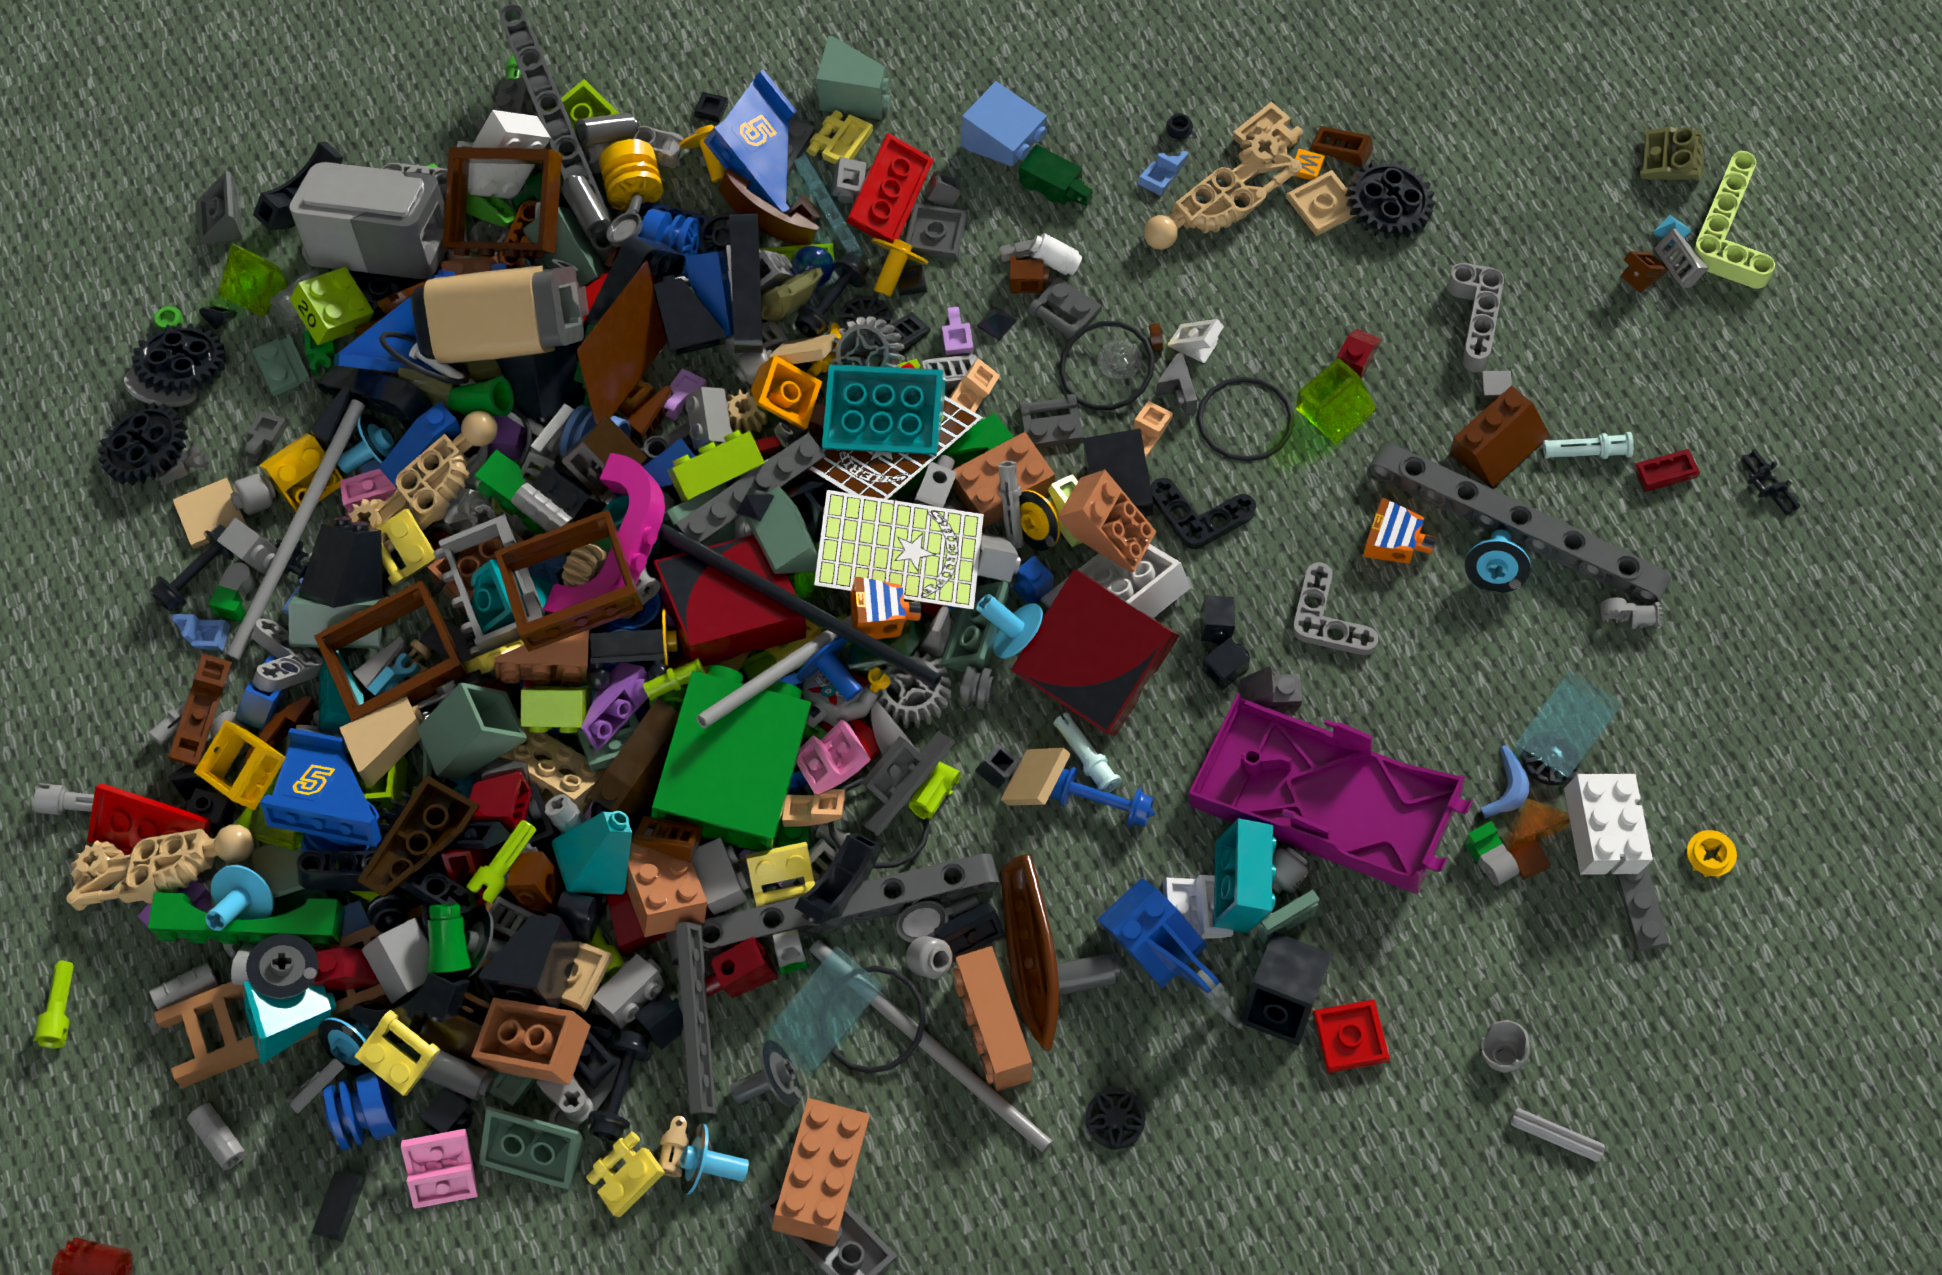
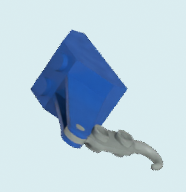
M1141 878L1097 919L1107 933L1161 989L1178 975L1197 986L1198 990L1204 995V1000L1228 1022L1238 1029L1243 1027V1023L1236 1017L1226 1002L1229 996L1224 991V987L1212 972L1196 958L1207 947L1205 941L1179 910L1152 884ZM1191 961L1200 969L1197 973L1187 966Z

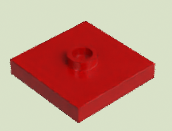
M1375 999L1313 1010L1312 1015L1326 1073L1389 1062L1390 1057Z

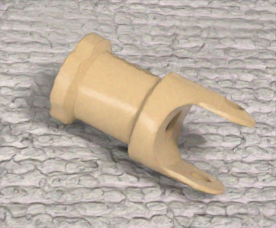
M676 1116L672 1119L670 1129L660 1139L662 1149L658 1163L666 1176L681 1177L683 1173L682 1169H680V1159L686 1145L689 1146V1141L685 1134L687 1121L682 1116ZM673 1152L672 1162H669L670 1153Z

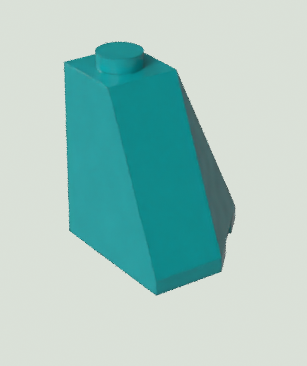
M489 560L473 573L471 586L475 587L471 604L483 635L515 623L497 560ZM514 572V575H515V578H516V581H517V585H518V588H519V591H520V594H521V598H522V601H523V604H524V608H525L527 617H529L528 610H527V608H526L524 599H523V597H522L523 592H522V589H521V587H520V584H519L518 578H517V576H516V573ZM531 575L540 602L544 608L553 584Z

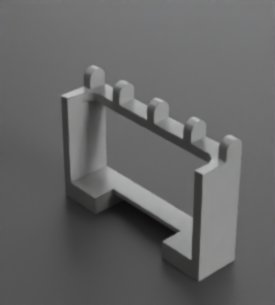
M505 514L438 541L441 548L433 553L435 559L439 560L447 557L451 570L442 574V579L444 582L455 580L460 596L452 599L451 604L453 608L464 606L470 622L461 625L460 629L463 634L472 631L475 634L476 638L474 641L476 646L469 649L471 657H477L521 639L516 622L488 634H482L454 557L455 553L499 535L505 548L519 543L513 526ZM528 567L515 571L523 592L522 597L529 613L528 621L546 616Z

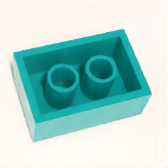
M1238 818L1215 841L1213 927L1249 933L1262 919L1273 911L1275 895L1272 894V883L1276 874V868L1272 865L1273 853L1276 847V838L1273 837V825Z

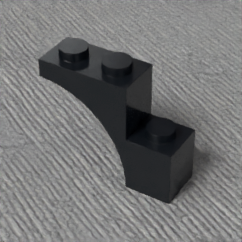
M318 142L309 161L293 178L275 189L261 192L253 216L270 231L294 227L296 224L289 206L310 168L321 162L341 164L344 156L328 142Z
M859 833L847 835L826 872L806 894L799 897L794 908L802 912L804 919L814 924L823 923L842 916L857 883L868 879L883 847Z
M431 972L417 994L402 1005H383L367 1000L353 1005L349 1017L359 1021L361 1027L375 1030L382 1017L389 1010H392L399 1016L398 1020L419 1036L425 1017L435 1022H444L458 1016L470 981L451 972ZM391 1030L386 1034V1038L394 1043H405Z

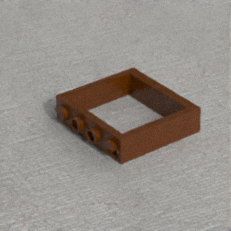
M449 147L443 247L454 250V255L470 256V251L478 252L479 256L495 257V252H503L504 257L519 258L520 253H528L530 258H544L545 254H555L562 153L551 149ZM469 163L543 164L538 243L464 241Z
M609 510L565 524L560 528L538 534L533 538L509 545L494 552L520 638L528 652L644 609L616 525ZM609 537L625 586L529 622L514 572Z
M422 581L411 586L407 585L400 592L390 597L382 598L371 607L355 612L342 622L330 625L328 629L314 635L352 722L406 696L413 707L436 695L435 688L453 680L457 684L470 677L430 591ZM425 605L449 659L359 705L336 651Z

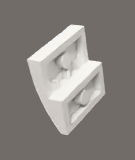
M1199 875L1196 879L1166 877L1162 882L1163 895L1179 910L1202 939L1231 937L1234 934L1233 930L1213 927L1214 875Z

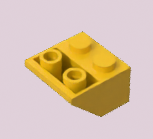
M305 433L259 466L293 510L297 512L325 452L314 436ZM334 468L318 502L340 488V481L344 479L336 468Z

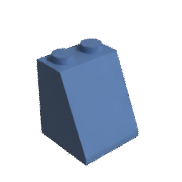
M995 81L962 116L961 146L970 152L1013 166L1019 159L1023 160L1028 155L1031 146L1036 141L1040 142L1047 133V115Z

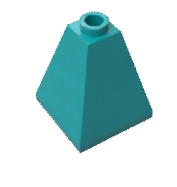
M621 811L602 812L552 841V847L567 892L624 893L632 838L629 818L626 813Z
M249 980L243 982L244 1009L260 1063L267 1062L318 1028L323 1020L331 1018L332 1011H336L333 993H326L324 986L311 985L297 996L275 999L259 993Z

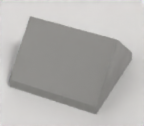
M413 918L377 936L361 949L391 1004L420 989L426 981L428 974L431 973L426 971L429 940L417 918Z

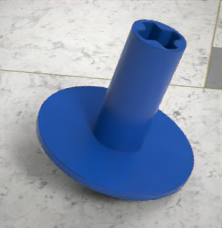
M841 637L835 638L807 661L796 676L799 681H802L820 670L847 702L857 696L863 689L836 657L848 642Z

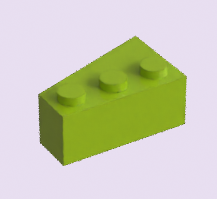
M736 430L724 436L725 442L715 446L714 442H711L699 448V455L690 458L686 454L672 461L674 467L668 469L667 472L682 502L765 463L750 431L741 434L740 430Z

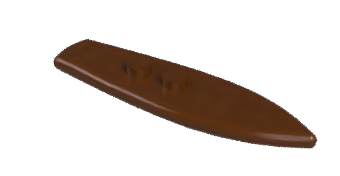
M1025 854L1013 858L1001 869L1009 966L1018 1006L1025 1023L1043 1050L1050 1051L1054 1041L1059 1011L1058 967L1048 915L1031 855Z

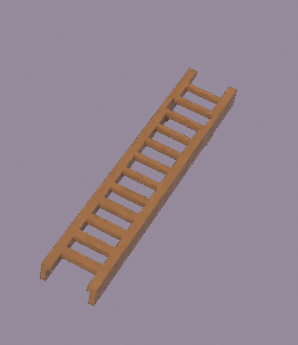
M510 870L504 876L506 885ZM505 885V887L502 889V891L500 892V894H502V893H504V892H506V891H509V889H508V887H507L506 885ZM516 898V901H517V903H518V906L524 908V907L522 906V904H521V903L518 901V899ZM488 902L476 904V907L484 904L487 911L492 907ZM423 905L410 909L406 922L417 918L422 926ZM373 924L341 937L340 944H330L328 948L316 947L314 950L319 952L340 947L362 949L377 936L383 934V932L377 930ZM494 931L497 939L507 942L510 940ZM485 958L480 968L485 967L491 960ZM453 971V972H451V973H453V974H456V975H458V976H461V975L458 973V971ZM231 981L154 1012L157 1024L159 1026L162 1025L164 1028L184 1021L195 1059L171 1068L174 1080L182 1088L258 1058L252 1036L238 1040L227 1003L244 997L243 986L233 985ZM381 984L356 993L355 989L346 990L348 997L335 1002L336 1011L331 1012V1018L349 1022L354 1020L349 1016L355 1004L367 1000L383 1005H391V1002ZM420 989L414 991L413 993L409 994L408 996L404 997L403 999L408 998V997H410V996H413V995L417 994V992H418ZM214 1009L225 1047L208 1053L197 1015ZM316 1028L315 1030H313L297 1042L317 1035L318 1028Z

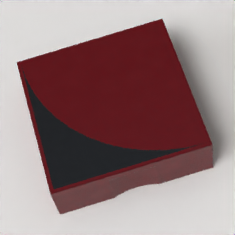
M754 534L707 546L711 550L796 595L786 573H773ZM685 552L653 561L655 578L660 582L658 592L668 615L673 619L677 627L678 639L688 663L699 658L702 665L707 666L732 659L749 651L768 649L806 638L805 617Z
M1074 569L1043 617L1037 633L1022 650L1010 670L1106 734L1116 736L1139 701L1145 684L1158 671L1180 635L1148 614L1119 598L1117 594L1083 572Z

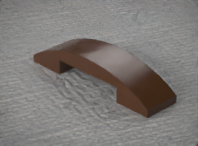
M729 168L725 170L719 191L738 214H758L759 230L774 238L798 246L813 244L819 226L797 212L790 218L748 191L751 182Z
M202 653L168 759L194 767L198 766L232 662Z
M305 696L278 713L257 737L277 750L290 728L296 729V725H308L314 717L313 713L319 709L311 697ZM253 746L250 747L245 757L241 771L255 749Z

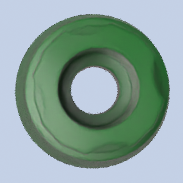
M501 376L479 383L451 388L447 399L449 410L455 415L463 416L473 411H485L493 416L505 417L510 414L514 404L512 387L508 380Z
M441 904L429 906V943L426 971L438 973L471 968L466 946L463 916H460V905Z

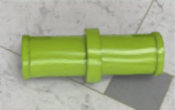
M699 658L676 669L671 667L667 669V673L644 682L643 687L649 700L651 701L674 689L675 691L681 690L683 685L689 683L692 670L706 674Z

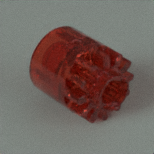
M74 1237L72 1241H67L66 1249H61L56 1254L52 1265V1275H131L133 1256L128 1249Z

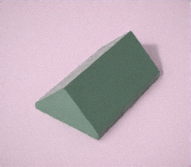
M558 207L555 254H545V257L540 258L546 269H549L552 259L561 260L579 269L576 276L579 287L585 286L586 288L602 274L608 273V271L595 253L591 242L571 209ZM540 217L523 229L530 243H538Z
M777 486L768 492L773 494L774 498L762 520L745 518L774 574L816 572L819 548L797 506L780 486Z
M1006 581L977 586L975 592L977 600L974 602V610L959 607L941 661L942 667L966 672L967 666L972 665L976 666L978 673H981L984 668H988L994 641L1000 629L979 613L976 608L979 601L987 594H991L1007 608L1009 586Z
M296 593L288 603L290 647H319L314 635L328 629L330 625L342 622L355 612L371 607L380 599L332 608L301 598L299 593ZM382 627L342 648L379 649Z
M488 1106L485 1113L479 1165L569 1190L586 1143L579 1131Z

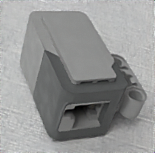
M321 162L312 166L289 206L309 263L318 267L334 269L346 266L349 271L413 279L429 278V275H433L436 272L447 251V248L443 247L448 169L401 163H389L381 169Z

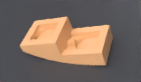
M978 358L949 398L975 413L982 400L989 395L1000 375Z
M1150 401L1145 404L1134 420V426L1131 429H1141L1146 459L1173 416L1172 412Z
M830 789L818 795L816 793L814 795H787L782 818L783 826H811L841 819L845 789Z

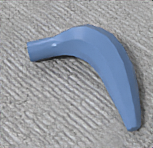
M1505 745L1500 747L1507 777L1506 791L1499 800L1480 807L1484 819L1501 812H1509L1520 808L1529 794V780L1526 771L1513 752Z

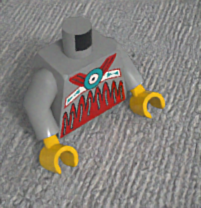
M877 667L870 670L868 680L849 671L863 689L857 696L847 702L820 670L804 679L802 688L804 700L811 702L807 725L815 727L823 720L835 726L841 719L847 723L867 716L879 696L878 690L885 689L890 685L889 676L885 673L882 675V671Z

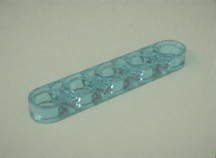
M806 154L793 160L846 253L854 254L859 258L864 256L859 244Z

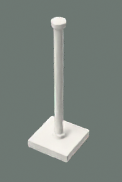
M417 343L409 353V356L413 359L418 358L447 377L456 379L465 377L461 372L448 364H439L436 360L427 359L422 356ZM470 379L467 384H474L476 382ZM564 404L546 427L536 423L531 418H527L532 433L538 436L530 446L531 451L554 461L560 454L562 434L574 409ZM510 412L507 417L524 427L521 419Z

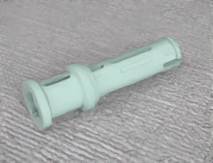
M1631 432L1615 436H1608L1606 433L1598 435V438L1543 441L1545 459L1599 455V458L1602 459L1616 455H1626L1627 458H1631L1634 450Z
M1064 713V720L1061 716H1058L1053 723L1054 726L1057 727L1084 764L1083 772L1086 776H1090L1098 786L1097 790L1110 793L1119 787L1122 782L1121 777L1117 774L1115 775L1110 769L1105 755L1098 754L1071 718V715Z

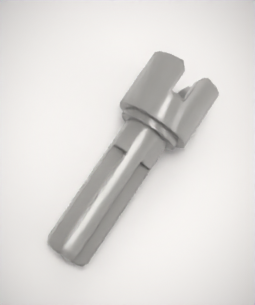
M39 783L40 788L35 790V813L62 815L66 810L92 811L94 799L92 794L69 792L64 785Z

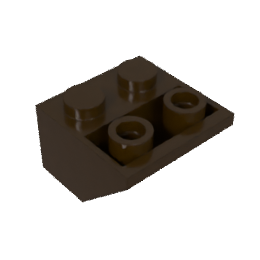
M607 415L566 451L562 458V462L601 503L613 494L600 480L610 453L627 456L637 461L640 465L647 458Z
M466 992L458 1016L444 1022H435L427 1018L419 1037L429 1045L433 1043L440 1050L478 1066L479 1062L471 1056L491 1004Z

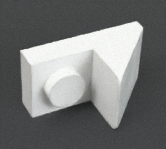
M1218 319L1180 324L1168 346L1205 363L1215 348L1218 335L1224 326Z

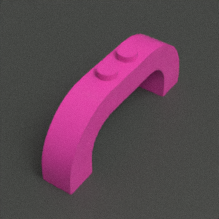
M610 453L600 480L613 493L629 495V506L618 534L635 584H637L641 572L646 566L652 546L657 540L665 510L664 496L656 480L637 461L624 455ZM611 547L601 571L588 583L576 587L554 583L543 611L549 615L624 587L625 584L613 548Z

